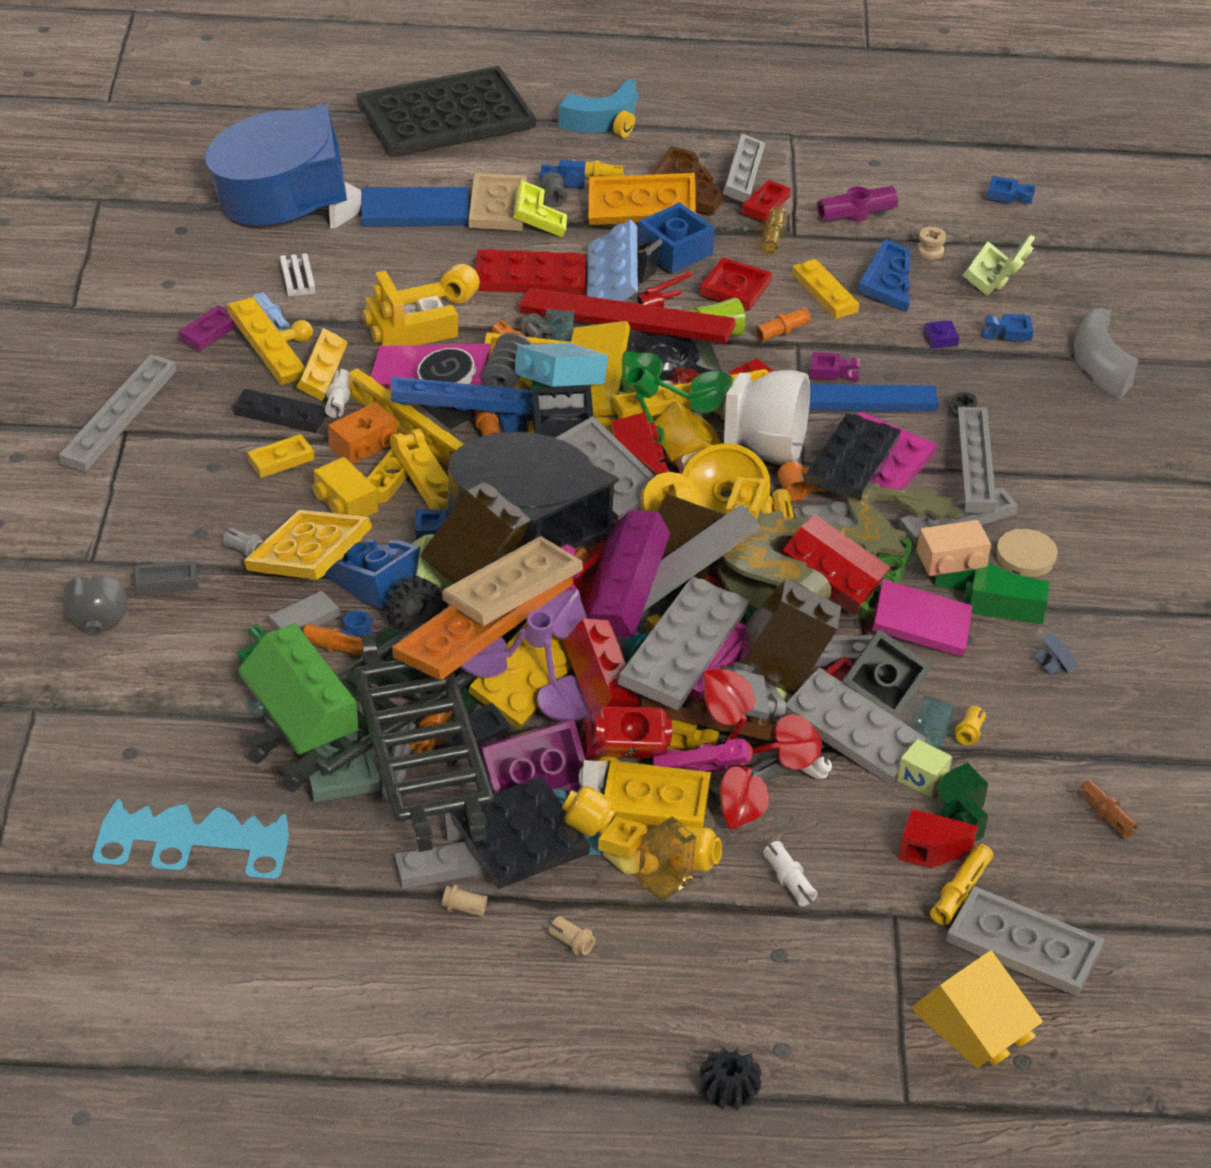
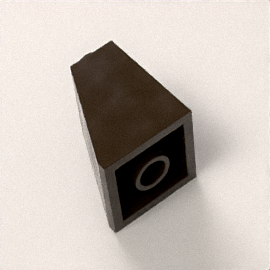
M483 482L464 493L422 551L420 557L452 584H455L516 550L531 519L522 513L519 507L513 505L499 494L496 488Z
M667 494L658 509L661 518L670 532L662 559L720 520L723 514ZM717 560L698 572L694 577L705 580L716 566ZM690 579L665 597L675 600Z
M785 578L747 621L739 663L754 666L753 673L764 676L765 682L794 695L800 689L838 630L841 606Z

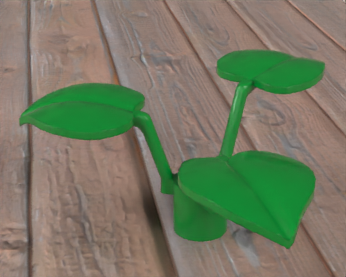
M624 351L622 389L625 393H637L635 398L639 401L643 412H646L649 423L653 422V419L644 399L655 396L659 389L658 386L664 387L686 399H691V408L697 413L706 414L720 407L726 399L727 392L733 385V377L730 374L711 371L696 377L691 383V393H687L659 378L663 364L657 355ZM656 426L659 439L654 440V443L660 441L662 446L664 430L660 426Z

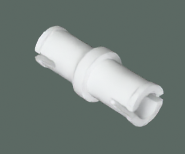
M340 369V375L338 370L335 371L333 382L327 390L328 402L325 412L333 418L337 417V411L339 417L343 415L344 405L350 396L349 372L344 369Z
M775 841L771 843L778 855L776 856L768 846L764 849L763 855L777 872V880L781 885L787 886L799 906L810 904L803 895V892L805 891L812 901L816 899L818 893L804 876L803 867L799 862L793 861L782 842Z

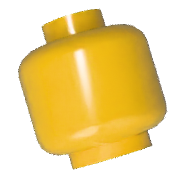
M466 264L451 266L440 280V284L445 291V296L443 297L454 304L467 302L479 288L480 281L477 272Z
M589 786L581 787L577 793L571 790L562 805V809L567 811L565 815L566 824L589 837L596 835L597 832L604 833L615 812L611 808V799Z
M684 826L679 829L676 837L671 838L669 842V855L674 857L676 866L681 870L708 872L721 859L722 842L710 828Z

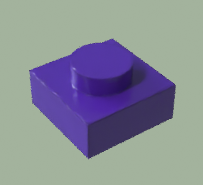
M952 320L925 323L924 334L931 349L958 346L960 337Z

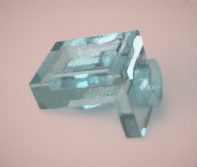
M546 311V326L554 329L555 340L571 342L574 330V311Z
M923 696L921 700L918 721L926 724L924 735H928L927 744L939 750L951 727L954 704L929 696Z

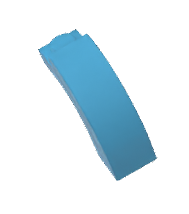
M626 79L616 93L605 98L593 99L569 93L559 105L558 127L581 133L612 131L615 118L620 112L625 110L635 115V105L638 101L636 81Z

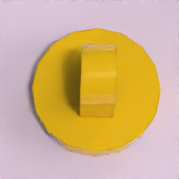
M666 472L653 477L647 482L645 488L642 489L639 500V507L642 511H658L667 494L700 505L699 494L693 483L683 475L673 472Z

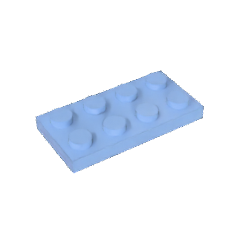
M631 219L623 224L616 225L611 232L602 238H596L588 246L587 296L624 301L638 292L637 225Z

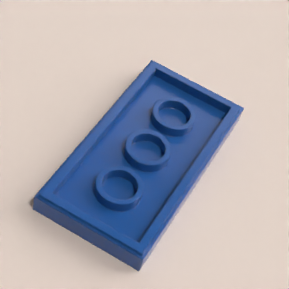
M467 187L361 188L363 227L469 225Z

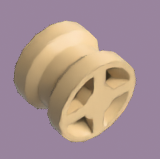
M938 227L923 228L919 234L921 242L918 244V254L929 260L941 258L944 254L943 244L946 240V233Z

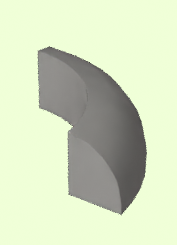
M1104 308L1093 309L1084 316L1076 331L1073 343L1075 360L1082 372L1086 371L1093 378L1092 383L1095 386L1121 400L1133 385L1138 358L1120 349L1109 336L1108 326L1112 310Z

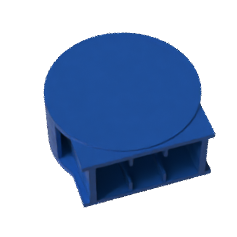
M327 104L303 110L271 111L246 118L221 132L211 142L206 151L205 161L220 208L233 221L248 225L277 224L302 217L319 207L348 201L340 148Z

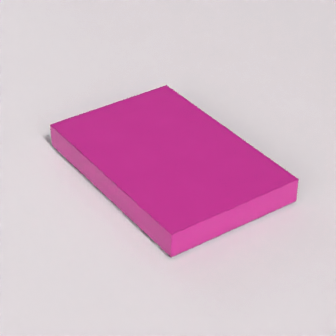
M883 579L879 590L872 630L877 632L880 629L887 635L963 657L967 645L973 606Z

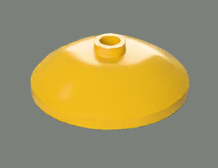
M722 443L704 448L689 460L682 472V475L688 478L696 487L700 498V506L719 513H726V506L730 496L723 497L721 494L727 490L732 492L737 477L767 479L768 490L761 506L762 511L769 499L770 478L765 464L753 451L737 444Z

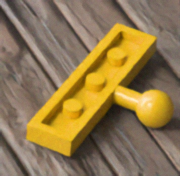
M254 297L228 303V314L280 385L298 381L305 367L286 341L293 339L297 342L308 341L313 334L311 324L305 320H298L292 324L290 329L278 331Z

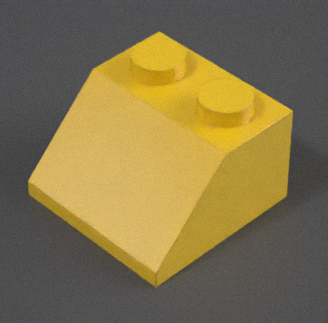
M677 401L654 421L656 426H660L664 430V440L661 447L666 450L667 454L665 457L675 468H678L677 460L679 457L703 450L712 445L722 444L710 423Z

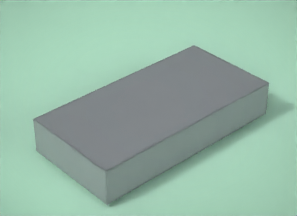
M319 591L269 615V624L277 630L296 623L303 632L307 623L320 626L339 617L340 610L323 591Z

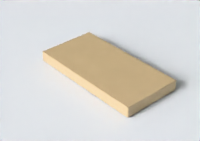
M540 536L442 591L443 600L485 626L582 571V560Z

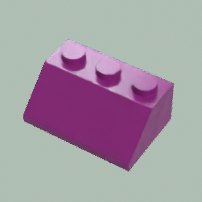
M575 720L558 721L478 746L493 794L540 776L544 778L552 791L563 790L568 792L581 788L579 772L586 759Z

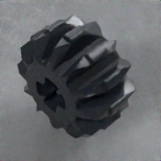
M724 1046L719 1051V1054L710 1052L706 1062H703L700 1067L699 1076L701 1078L699 1087L701 1093L707 1094L709 1104L719 1101L722 1110L727 1105H733L737 1111L742 1103L751 1105L754 1096L758 1095L761 1089L760 1064L754 1063L752 1053L742 1056L739 1047L734 1052H728Z

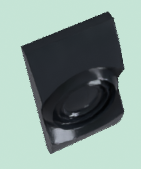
M638 330L629 332L626 351L657 355L663 364L659 377L661 380L693 381L696 377L706 372H723L713 347L708 341L678 336L658 335L650 337Z
M591 385L532 388L534 433L556 438L590 417H594Z

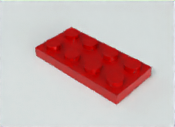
M477 249L476 272L480 281L477 291L527 293L529 288L584 295L586 254L576 252L557 253L549 251Z

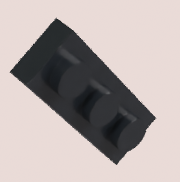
M249 389L243 390L234 405V415L312 433H317L327 416L325 412L326 406Z

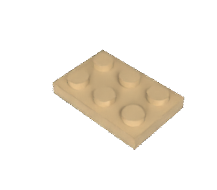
M474 173L469 228L522 231L523 222L513 218L517 186L520 180L527 182V176Z

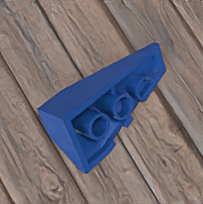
M366 539L364 543L353 545L344 554L342 559L326 571L325 576L361 601L379 608H388L389 606L385 604V601L392 598V595L388 594L390 588L396 590L395 583L398 580L404 583V577H413L418 563L420 546L400 540H390L388 545H377L375 539Z

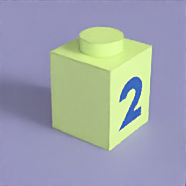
M917 739L901 757L897 781L932 798L939 789L942 777L950 771L952 756Z

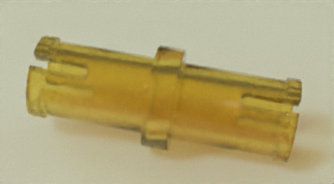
M780 207L772 208L769 212V220L763 229L765 237L762 243V250L767 254L777 253L780 239L783 238L785 233L784 221L786 219V212Z

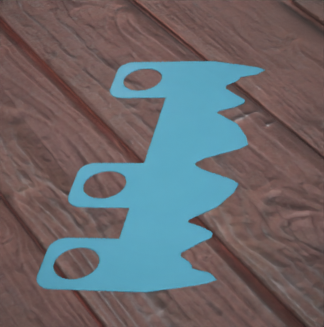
M118 799L102 822L92 858L97 863L122 865L129 858L133 840L156 842L151 865L158 869L182 870L187 865L192 845L250 850L245 869L246 874L250 877L275 879L281 875L289 840L286 814L281 815L277 822L271 823L267 827L263 826L256 816L250 817L241 825L233 814L217 807L200 824H195L189 807L186 804L168 808L156 817H153L149 806L143 807L134 814H129L126 809H123L122 801ZM108 843H118L123 847V853L116 859H107L102 856L101 849ZM167 848H176L182 853L181 860L170 865L161 862L159 856ZM267 856L275 860L276 867L269 873H260L255 870L254 862L260 857Z

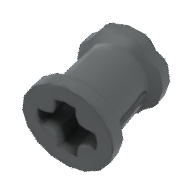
M554 172L544 175L541 179V187L545 190V203L550 207L561 206L567 200V192L563 189V177Z
M532 313L527 315L520 324L519 330L525 336L555 339L556 333L554 329L546 326L538 314Z

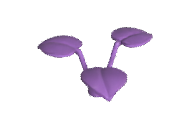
M573 589L562 592L540 609L532 611L528 615L526 629H520L519 636L508 650H506L504 639L500 637L460 667L477 677L491 678L498 676L507 669L506 657H511L523 639H527L531 646L545 648L548 676L551 684L543 686L538 692L537 703L540 710L546 716L555 720L582 721L589 714L578 680L574 676H565L557 682L551 652L552 634L559 639H566L583 618L586 619L579 590Z

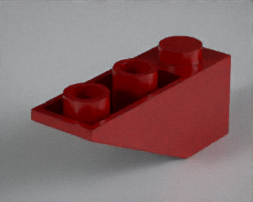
M646 412L611 421L615 438L655 476L668 472L666 462L660 463L659 461L665 459L660 441L654 443V440L659 439L655 422H648Z

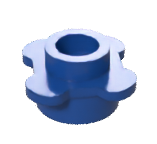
M351 611L342 618L344 629L341 630V633L361 638V635L373 633L370 629V626L373 624V618L363 611Z

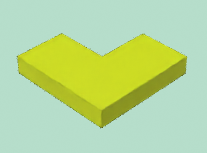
M520 180L516 190L513 218L563 237L566 231L567 214L543 205L545 190Z

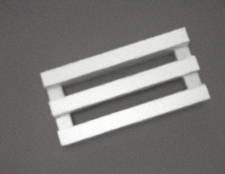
M307 253L302 254V258L297 259L296 254L291 255L289 260H286V256H280V265L287 295L290 297L315 294V284ZM299 266H303L308 288H304ZM288 267H293L298 289H293Z

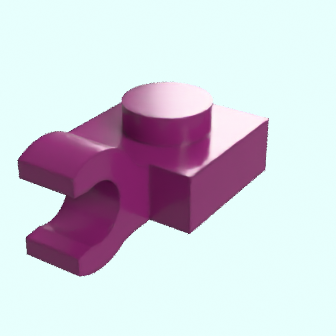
M812 352L810 378L838 380L839 375H842L848 381H859V371L850 369H859L860 359H841V353Z

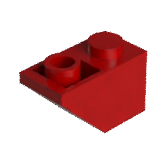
M911 809L902 836L898 860L932 869L967 856L974 847L978 826Z

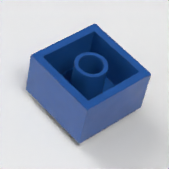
M679 202L639 220L637 244L661 238L663 245L659 264L670 273H674L713 255L715 227Z

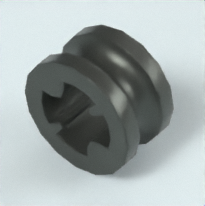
M968 392L956 393L952 398L951 413L958 418V407H977V397Z

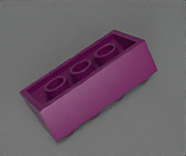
M629 510L612 527L583 606L586 619L609 620L616 636L619 637L635 636L670 536V532L658 511Z

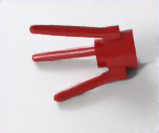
M689 271L655 287L646 288V292L637 294L638 304L664 307V299L680 295L681 291L675 290L663 294L659 291L693 276V272Z

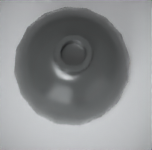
M92 576V581L82 582V577H78L67 582L64 587L63 605L65 615L74 626L87 634L98 635L117 626L126 613L128 592H124V585L115 579Z

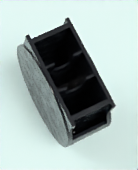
M497 433L482 436L463 444L450 458L447 517L467 490L486 482L496 488L499 494L513 505L519 507L522 513L531 519L517 549L540 536L558 547L568 544L575 549L612 530V527L615 525L612 522L614 485L619 482V478L593 465L588 456L580 449L563 440L535 433Z

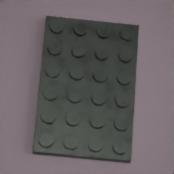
M499 65L357 93L358 104L391 156H401L410 152L426 151L430 148L445 145L451 146L455 143L475 141L479 138L500 136L504 133L524 131L528 128L536 127L535 115Z

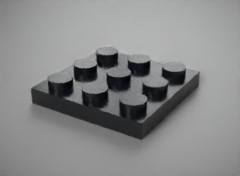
M542 776L493 794L494 802L492 804L481 806L487 820V825H485L486 840L473 842L465 810L451 812L452 822L497 889L590 854V843L581 832L566 824L565 815L567 811L562 809L561 802Z

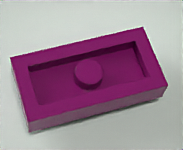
M217 305L178 331L179 340L197 351H201L236 328L237 325L227 310Z

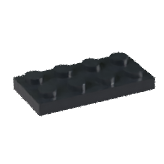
M846 413L806 473L805 483L862 500L900 440L901 429L891 427L886 423L865 419L860 415Z

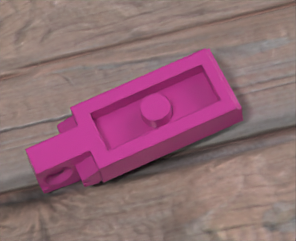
M731 739L724 745L704 744L697 746L695 750L666 751L665 755L653 757L654 766L711 773L728 770V766L749 763L748 744L744 739Z

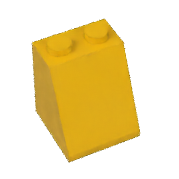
M992 950L939 985L911 1007L915 1014L977 1069L988 1061L994 1067L1010 1055L1007 1047L1015 1043L1019 1049L1036 1036L1032 1030L1043 1022Z

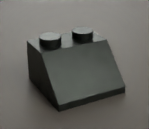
M879 629L856 659L842 683L897 718L932 666Z

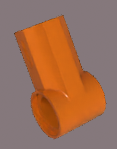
M787 462L778 470V478L782 489L790 492L791 501L802 500L809 493L829 491L805 483L806 473L810 467L803 468L798 462Z

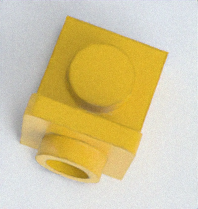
M616 816L599 837L598 850L630 859L636 850H646L647 825Z

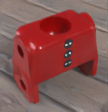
M605 706L587 714L582 720L581 745L585 759L591 760L593 757L653 759L654 756L665 755L672 741V719L670 716H667L663 708Z

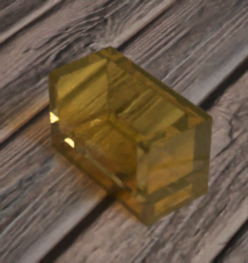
M673 816L641 836L638 882L659 901L666 900L692 882L696 836Z

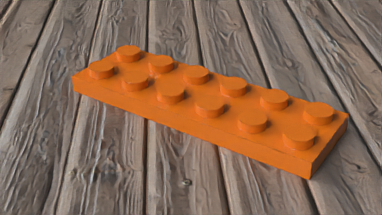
M572 576L485 626L450 605L392 646L393 658L442 680L525 620L532 611L540 609L573 585Z

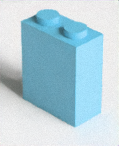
M572 343L517 345L514 374L552 387L605 384L608 355Z

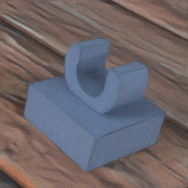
M1052 631L1042 638L1047 648L1040 650L1035 657L1040 664H1043L1048 659H1052L1045 666L1050 675L1058 672L1061 665L1068 673L1079 666L1070 651Z

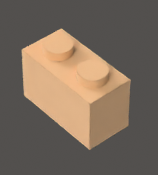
M979 520L920 528L917 553L929 576L987 567L991 549V542Z

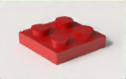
M722 257L700 285V295L721 302L736 297L741 301L743 308L750 311L772 282V272Z

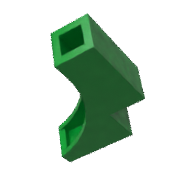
M988 562L987 567L936 575L935 587L965 591L964 600H970V605L973 606L972 614L1043 624L1048 603L1050 581L1013 574Z

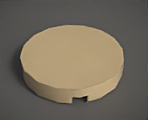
M1014 529L1006 532L999 538L996 550L997 560L1005 570L1011 573L1012 570L1020 572L1019 575L1024 577H1039L1049 573L1056 563L1058 554L1056 544L1049 536L1031 529Z

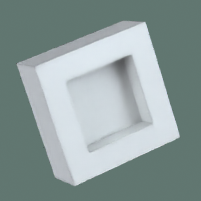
M584 760V765L579 772L580 786H589L605 794L608 761Z

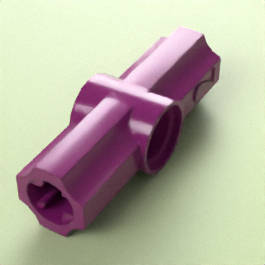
M893 185L871 190L854 186L847 190V194L820 199L817 201L816 209L821 222L844 218L860 222L867 219L870 213L898 207L899 199L897 197V190Z

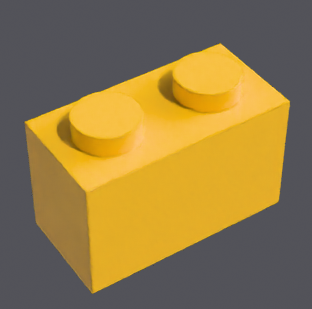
M345 457L314 470L313 492L319 500H323L330 507L332 513L368 517L378 512V489Z

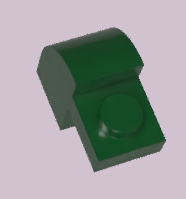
M968 762L950 770L940 781L935 815L978 826L975 842L984 838L988 814L981 807L985 803L988 782Z

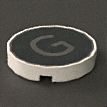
M444 348L427 355L420 362L417 373L419 379L470 384L473 374L476 373V368L472 356L465 350Z

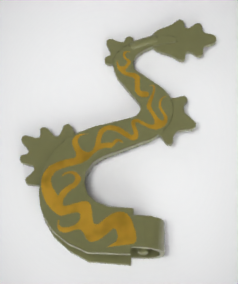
M873 483L862 500L848 497L847 507L856 525L828 524L874 556L881 552L903 556L905 548L900 541L907 538V532L891 529L888 520L870 503L875 501H894L917 517L929 514L937 520H941L945 516L960 517L961 509L952 504V498L937 497L935 490L894 489L880 487L879 484ZM760 509L757 521L761 529L717 559L718 577L726 591L734 592L740 597L749 600L748 609L755 612L785 578L828 600L830 599L831 586L823 574L808 568L805 562L776 552L785 548L798 529L808 521L806 519L784 517L783 512L780 510L764 514Z

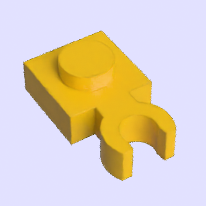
M672 719V741L667 749L689 751L704 744L718 746V731L713 729L697 730V724Z

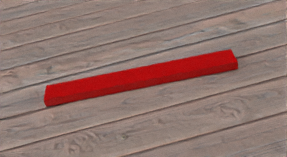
M529 288L518 305L520 313L525 314L534 313L539 316L598 325L627 321L631 330L725 344L736 326L735 318L535 288Z

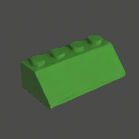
M296 623L265 634L238 669L241 678L298 755L358 731L356 700Z

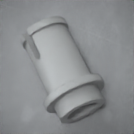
M232 527L228 529V532H225L223 537L224 546L244 552L246 557L264 542L259 535L253 534L250 536Z

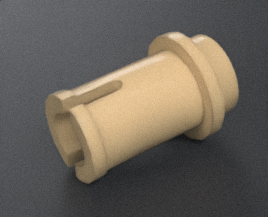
M455 884L453 887H446L442 906L447 907L448 912H452L454 909L482 918L488 896L461 890L459 885Z
M558 916L552 922V924L559 928L550 927L549 935L572 947V952L576 955H587L594 947L596 939L592 935L591 930L587 928L582 930L563 916Z

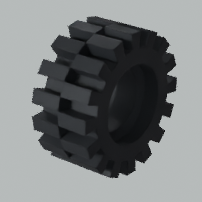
M409 576L404 577V583L398 580L395 583L397 589L393 590L390 588L388 594L392 595V598L385 601V604L390 607L385 609L386 615L391 617L389 621L403 632L416 623L421 622L425 624L441 613L442 608H448L447 602L443 601L441 588L419 576H414L413 578ZM415 595H423L426 599L424 612L419 617H409L406 611L408 601Z

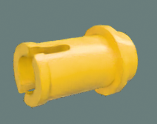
M977 706L967 708L962 722L958 723L955 727V735L959 743L968 746L979 740L981 735L980 728L986 719L985 711L981 712L978 718L982 708Z

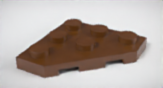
M670 146L649 175L695 173L696 210L703 214L714 215L723 202L724 194H722V189L714 185L713 177L706 167H702L699 164V157L695 152Z

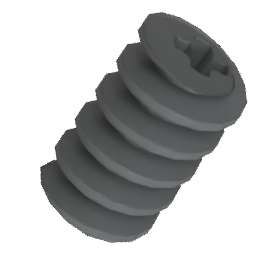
M505 333L499 336L482 373L481 380L483 385L504 388L516 387L521 377L514 374L517 345H530L531 342L526 337L517 333Z

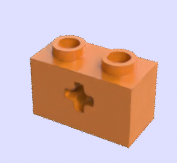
M377 402L328 425L329 448L339 457H345L351 464L391 446L390 437L397 434V419Z

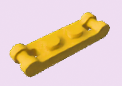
M418 428L410 430L409 434L406 435L402 433L391 435L390 444L393 451L430 510H446L447 513L448 477L426 444L422 430ZM407 446H412L413 449L409 450Z

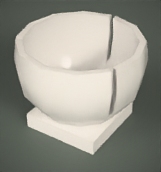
M795 370L772 371L751 382V374L739 373L726 394L724 443L737 445L744 443L761 460L777 465H784L787 462H798L803 449L802 446L804 445L810 405V381L808 374Z

